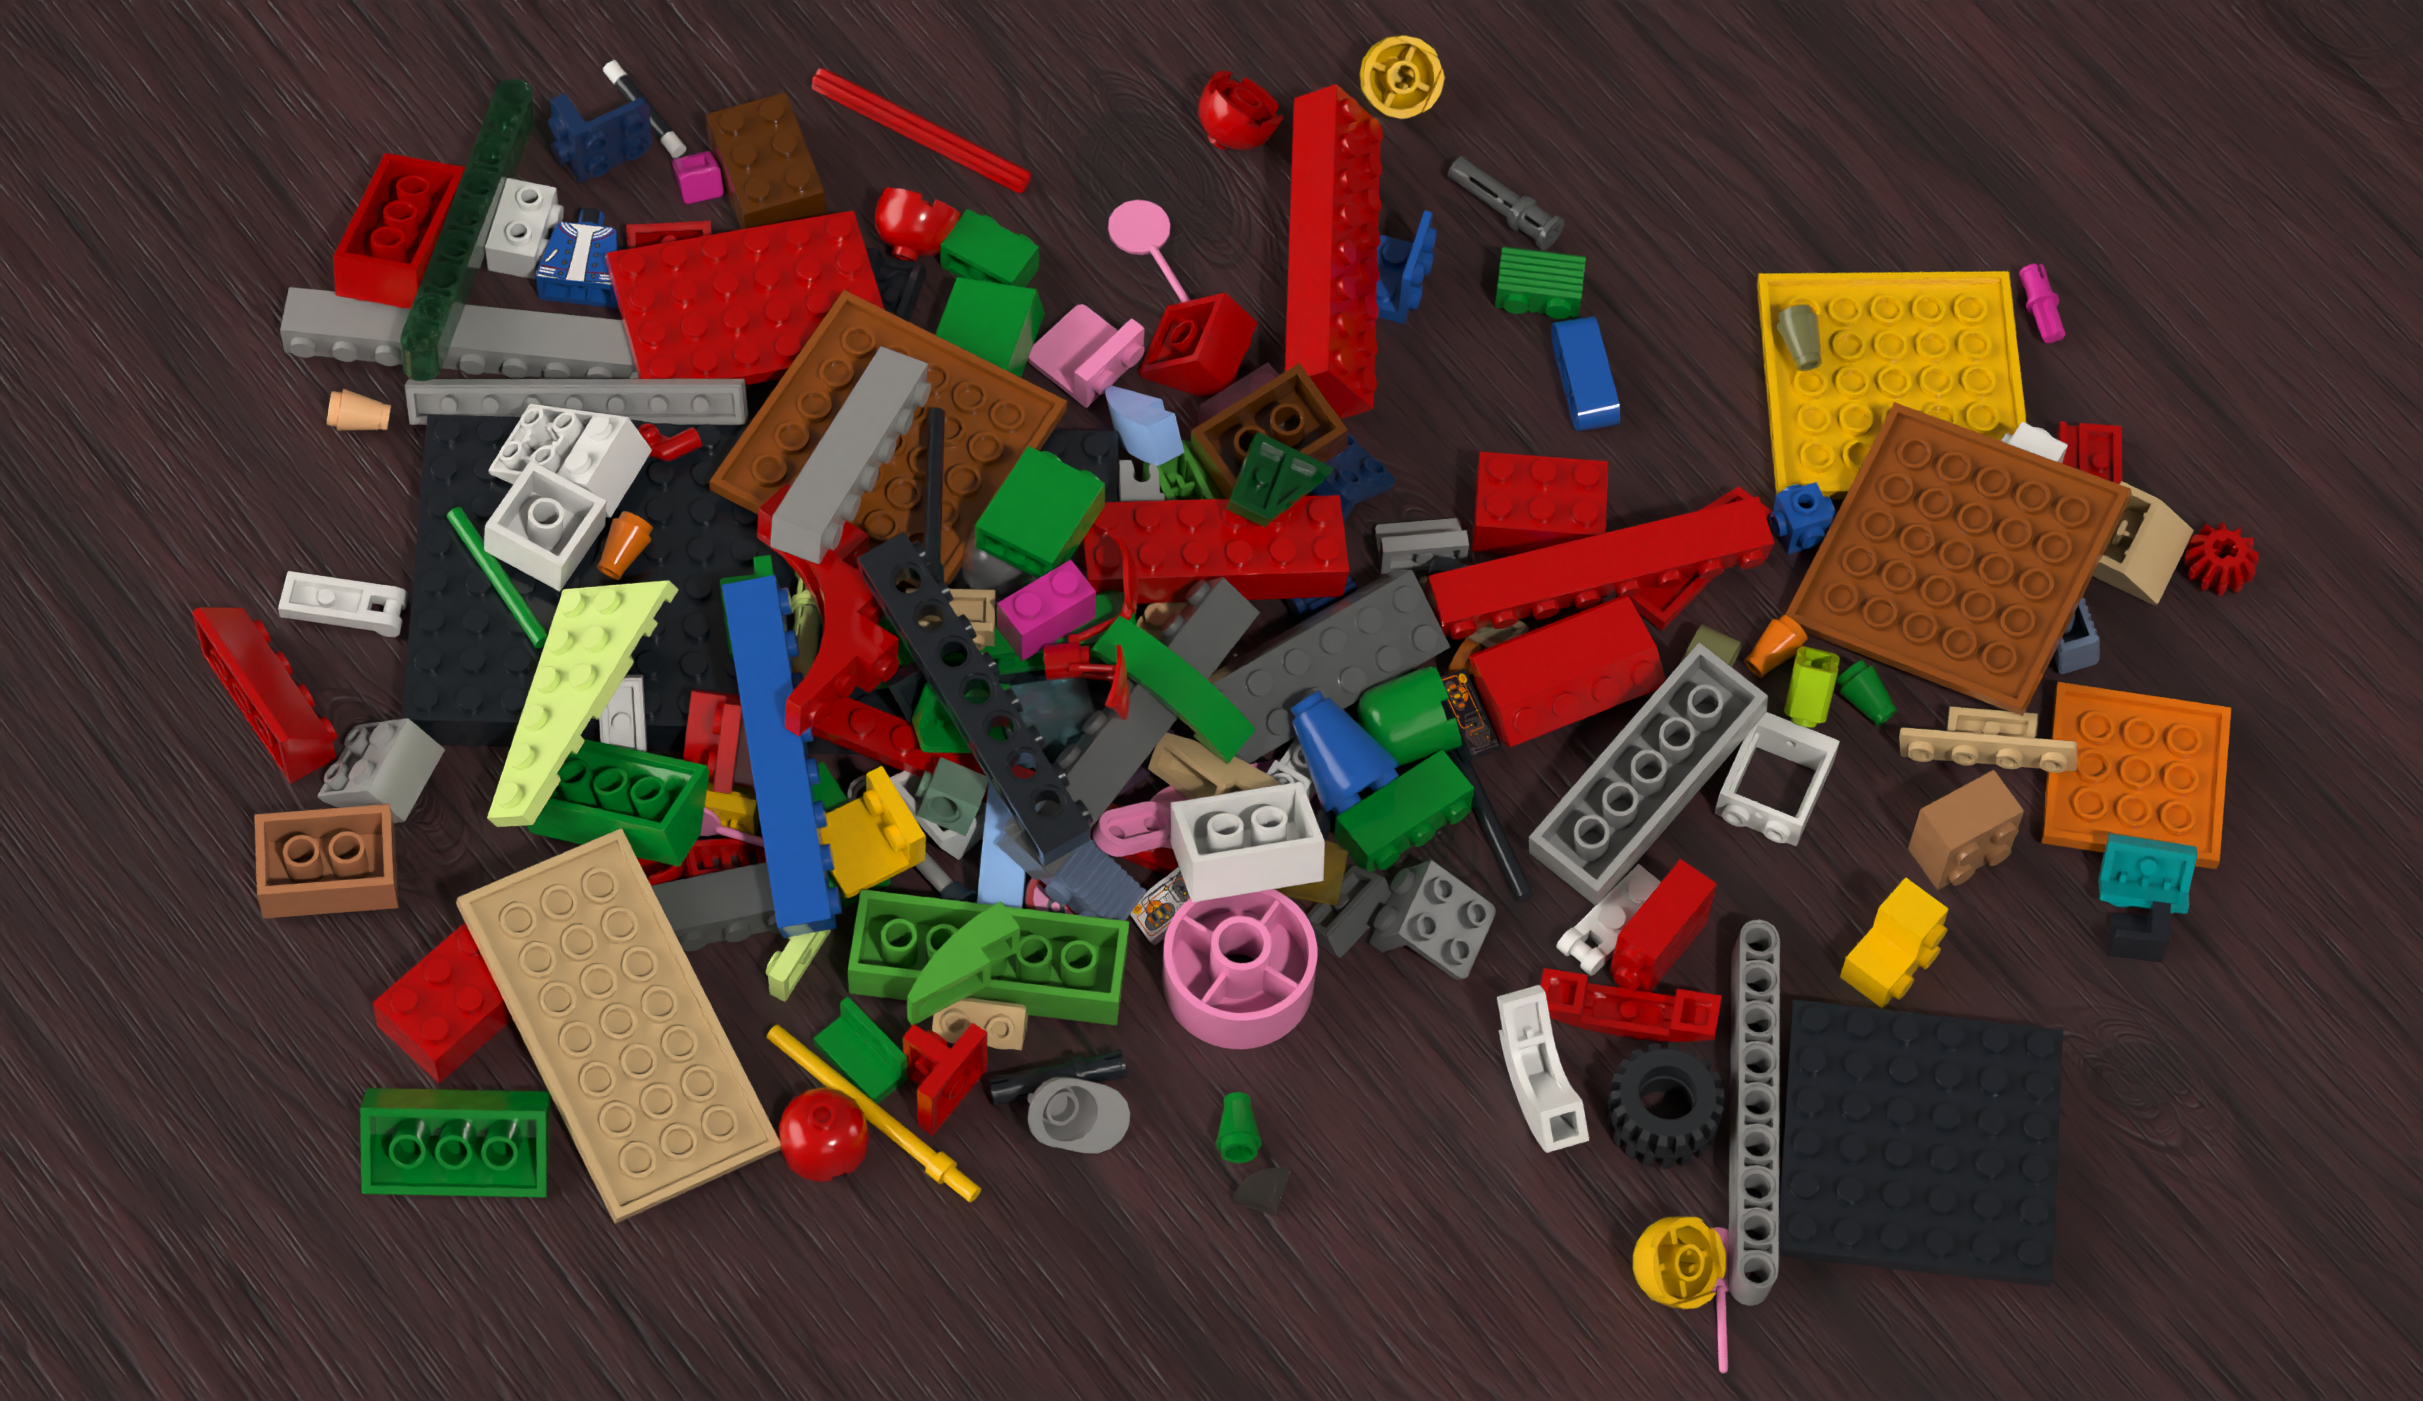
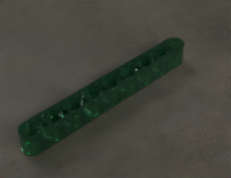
M508 79L501 82L495 89L400 336L402 367L405 375L412 380H431L442 369L484 258L486 242L507 178H514L534 126L533 90L531 85L524 80Z

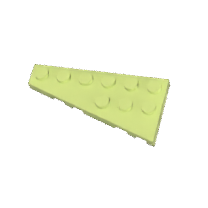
M669 580L563 589L487 817L495 826L507 827L534 824L561 780L557 772L569 753L577 754L585 742L580 735L590 719L598 720L634 663L631 653L641 637H650L658 623L653 618L663 602L671 603L677 594L678 589Z

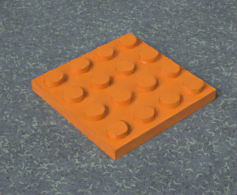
M2058 682L2054 695L2050 740L2073 741L2077 743V770H2065L2060 773L2047 772L2041 843L2104 853L2108 833L2196 846L2197 859L2195 866L2217 869L2221 851L2231 707Z

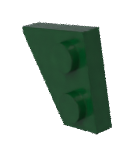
M1257 432L1250 443L1226 509L1263 527H1267L1323 483L1331 474L1333 467Z

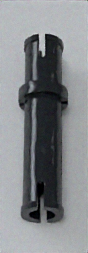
M1119 1049L1106 1054L1084 1058L1079 1054L1072 1056V1060L1059 1064L988 1077L993 1105L998 1106L1011 1101L1027 1099L1029 1093H1035L1036 1089L1043 1082L1053 1077L1065 1076L1095 1083L1127 1078L1122 1050Z

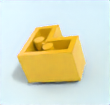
M1905 877L1878 908L1872 929L1845 958L1840 978L1882 1009L1892 997L1900 1000L1914 982V978L1911 977L1920 966L1926 970L1940 953L1941 948L1937 945L1948 930L1943 925L1949 909Z

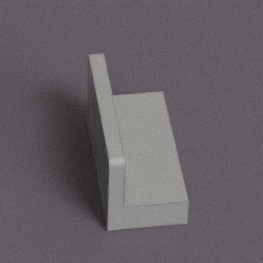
M1458 518L1379 524L1375 526V539L1381 574L1389 573L1392 570H1429L1432 561L1440 557L1454 558L1465 565L1467 563L1469 550L1467 530H1461V523Z

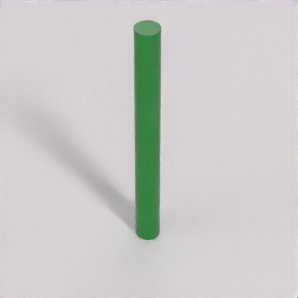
M456 507L449 511L447 514L448 520L536 648L544 647L548 637L547 632L495 556L484 551V540L463 509Z

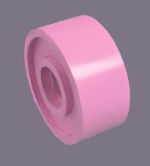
M1274 889L1192 902L1191 898L1188 899L1173 916L1164 941L1162 987L1171 1013L1189 1033L1204 1042L1222 1048L1250 1049L1270 1044L1282 1038L1301 1021L1311 1003L1317 964V942L1314 930L1304 912L1291 899ZM1230 955H1245L1254 960L1249 963H1235L1226 957Z

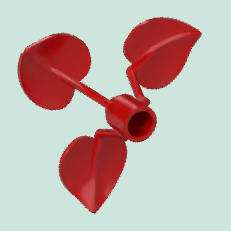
M1111 535L1120 548L1123 557L1125 598L1119 615L1129 620L1132 614H1136L1138 596L1137 571L1133 557L1125 542L1120 536ZM1118 616L1079 634H1069V643L1044 645V663L1047 680L1089 678L1108 681L1112 687L1105 705L1115 710L1122 721L1128 720L1130 691L1127 681L1126 660L1121 644L1116 645V665L1092 664L1090 646H1081L1080 643L1107 630Z

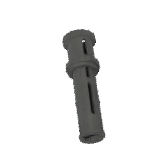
M1463 156L1457 158L1451 165L1447 175L1449 179L1454 180L1481 201L1505 216L1511 229L1514 231L1521 230L1536 240L1538 248L1541 250L1548 249L1559 237L1564 227V219L1560 216L1552 217L1537 206V201L1533 197H1520ZM1476 181H1479L1484 186L1492 190L1494 193L1498 195V197H1496L1488 190L1477 184ZM1533 220L1539 223L1541 226L1539 227L1537 224L1533 222Z

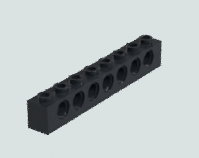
M902 532L858 557L860 575L1043 867L1090 841L1091 828L1089 825L1093 823V818L1081 799L1074 802L1066 790L1070 782L1058 762L1049 763L1042 751L1047 747L1040 732L1034 725L1027 728L1019 715L1023 711L1019 699L1010 687L1004 690L995 677L1000 672L994 659L988 651L980 653L972 640L977 637L973 626L964 614L957 616L949 604L954 600L944 580L941 577L934 580L926 566L930 564V560L919 541L911 543L905 532ZM904 579H913L920 584V587L912 593H903L896 588L897 584ZM934 615L939 617L943 624L935 630H927L921 627L919 622L926 616ZM950 652H958L966 657V661L958 667H950L942 659ZM973 689H982L990 696L987 701L981 704H973L965 698L966 694ZM996 726H1006L1013 732V735L1005 741H996L988 733ZM1019 763H1029L1035 767L1036 773L1030 778L1022 779L1012 773V769ZM1043 800H1051L1056 802L1060 809L1052 816H1043L1036 811L1035 807Z

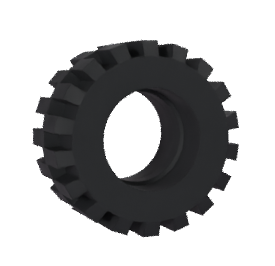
M1659 1043L1649 1044L1647 1053H1644L1641 1048L1633 1051L1630 1061L1624 1059L1619 1065L1617 1074H1614L1607 1101L1606 1113L1608 1117L1606 1123L1609 1131H1615L1613 1141L1618 1147L1625 1144L1627 1146L1625 1155L1632 1160L1639 1155L1643 1157L1642 1164L1652 1167L1653 1161L1661 1162V1169H1670L1673 1161H1678L1680 1166L1690 1164L1692 1154L1696 1158L1701 1157L1706 1151L1707 1144L1711 1145L1715 1139L1724 1108V1089L1719 1088L1721 1078L1718 1072L1710 1073L1712 1063L1706 1057L1700 1061L1695 1058L1697 1051L1689 1047L1686 1052L1677 1050L1678 1044L1668 1043L1667 1049H1660ZM1653 1092L1671 1093L1679 1097L1686 1104L1689 1113L1678 1119H1661L1649 1113L1642 1105L1640 1099Z

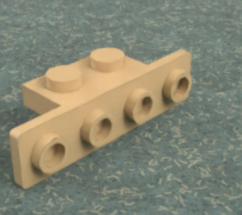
M1950 707L1947 731L1915 728L1900 729L1901 756L1909 757L1919 762H1928L1933 759L1954 761L1957 764L1966 766L1981 763L1998 765L2005 769H2017L2019 767L2041 768L2051 773L2077 770V743L2073 741L2036 738L2038 728V714L2024 713L2023 716H2020L2010 711Z

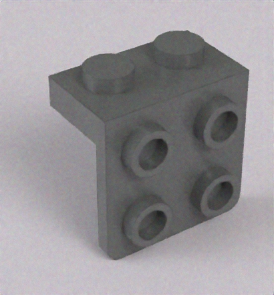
M1432 860L1402 869L1391 883L1392 893L1386 906L1380 910L1374 920L1376 928L1369 944L1382 953L1407 945L1453 979L1461 980L1466 978L1471 971L1495 917L1496 910L1494 905Z

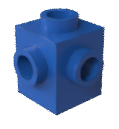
M1817 482L1805 486L1796 484L1785 488L1781 493L1777 494L1773 512L1769 516L1770 524L1774 534L1779 537L1787 555L1821 545L1835 518V509L1831 499L1828 496H1823Z

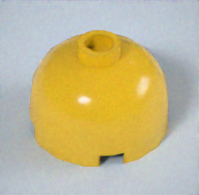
M1397 35L1386 37L1370 48L1362 60L1359 77L1361 90L1371 106L1386 116L1405 119L1416 116L1421 112L1424 113L1433 106L1441 94L1444 73L1443 69H1441L1438 55L1431 46L1418 38Z
M1690 1216L1662 1218L1650 1225L1637 1240L1633 1252V1272L1638 1285L1651 1300L1671 1308L1690 1309L1699 1308L1709 1302L1716 1294V1292L1711 1291L1715 1287L1717 1279H1723L1726 1271V1251L1718 1232L1714 1228H1708L1701 1222L1703 1221L1702 1219Z

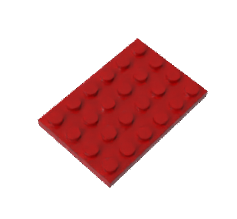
M854 210L606 253V265L639 379H745V385L782 379L843 290L884 309Z

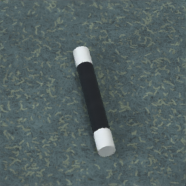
M617 61L607 63L603 72L629 103L638 98H645L650 106L651 131L673 158L681 156L686 151V146Z

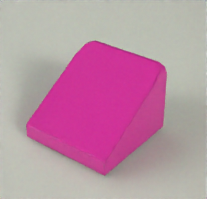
M712 151L685 156L671 161L685 204L724 195L720 167Z

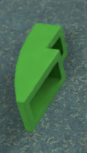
M1002 901L978 914L955 932L933 955L919 974L907 996V1019L912 1026L990 985L991 965L1020 950V927Z

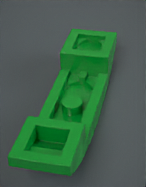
M1119 615L1091 651L1107 665H1116V645L1121 644L1126 660L1127 676L1132 678L1196 732L1193 736L1223 762L1228 764L1256 729L1213 684L1185 660L1143 629Z

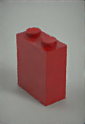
M1682 859L1677 862L1618 934L1609 974L1613 976L1615 982L1621 988L1630 989L1633 992L1636 990L1652 992L1707 924L1717 883Z

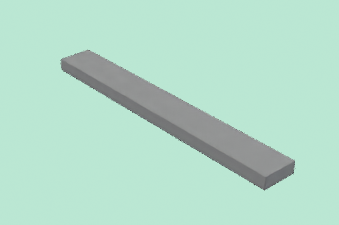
M408 379L405 384L410 425H426L427 415L521 417L529 404L625 416L634 420L676 425H745L748 420L745 379Z

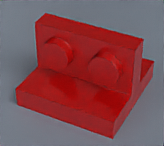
M692 689L683 760L707 765L709 769L708 782L714 783V792L731 794L733 786L755 789L740 695Z
M975 1023L968 1027L951 1049L946 1040L932 1030L925 1032L915 1024L903 1036V1053L907 1057L908 1078L919 1085L917 1089L918 1127L932 1137L987 1071V1032Z

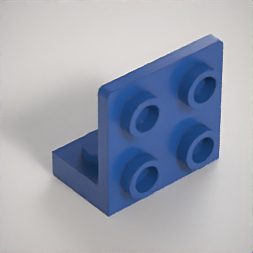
M1424 210L1414 243L1380 235L1377 267L1380 274L1379 281L1377 282L1376 299L1379 309L1378 317L1405 324L1410 309L1418 310L1424 288L1421 284L1424 276H1429L1435 255V252L1432 251L1438 229L1431 228L1433 212Z

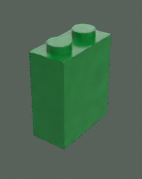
M957 277L936 336L1021 378L1044 316L1037 289Z
M1028 446L976 523V548L1039 579L1070 560L1105 506V483L1100 481L1090 471H1079L1063 463L1053 453L1048 451L1040 452Z

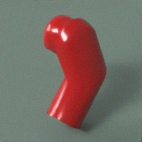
M644 424L637 429L652 449L649 456L664 461H672L702 447L700 436L694 427L672 437L659 434V430L654 424Z

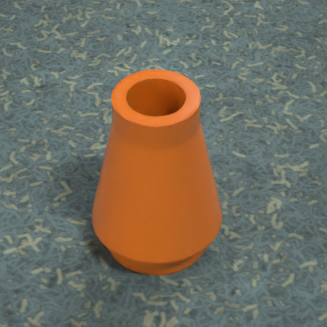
M623 511L619 518H614L597 569L610 578L620 580L624 571L651 542L649 535L653 530L652 526L641 517L630 512Z
M1782 615L1778 620L1772 619L1751 653L1744 659V663L1755 676L1763 678L1768 672L1795 656L1798 648L1803 647L1808 637L1801 626L1789 616Z

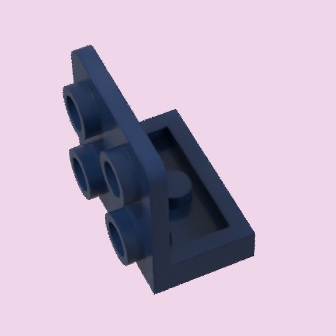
M566 93L551 99L552 118L548 119L549 127L554 135V141L550 143L551 150L561 166L564 164L568 166L578 183L589 178L600 177L607 173L610 168L627 160H636L642 157L652 146L650 106L645 98H638L585 123Z
M1348 433L1347 449L1324 463L1333 467L1331 474L1306 496L1340 495L1344 524L1356 503L1391 490L1396 480L1387 471L1382 462L1368 454L1357 443L1355 437Z

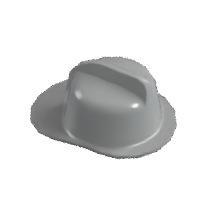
M1065 1076L1053 1077L1043 1082L1036 1089L1035 1093H1029L1027 1097L1030 1103L1028 1113L1030 1131L1039 1142L1051 1147L1080 1153L1098 1154L1113 1148L1122 1140L1129 1128L1130 1111L1127 1101L1117 1090L1104 1084Z

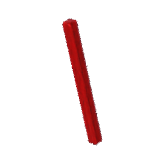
M826 68L818 69L812 79L813 90L1017 193H1023L1031 182V172Z

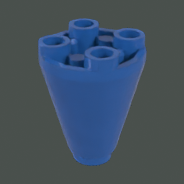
M1320 690L1290 709L1295 716L1292 722L1318 799L1325 813L1333 810L1337 817L1361 801L1358 793L1365 788L1370 787L1373 793H1375L1399 776L1395 770L1400 765L1397 759L1330 697L1325 699Z

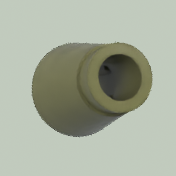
M1797 305L1780 312L1778 315L1780 322L1777 325V329L1796 363L1797 369L1799 371H1808L1819 367L1822 364L1818 315L1812 312L1809 305Z

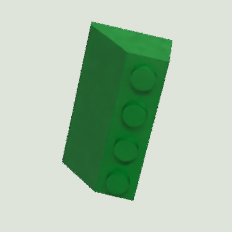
M584 739L585 742L578 753H569L557 772L561 780L534 824L527 825L529 832L583 845L622 828L636 857L680 867L701 834L709 779L707 765Z
M367 1088L360 1107L362 1194L498 1197L547 1196L551 1142L550 1092Z

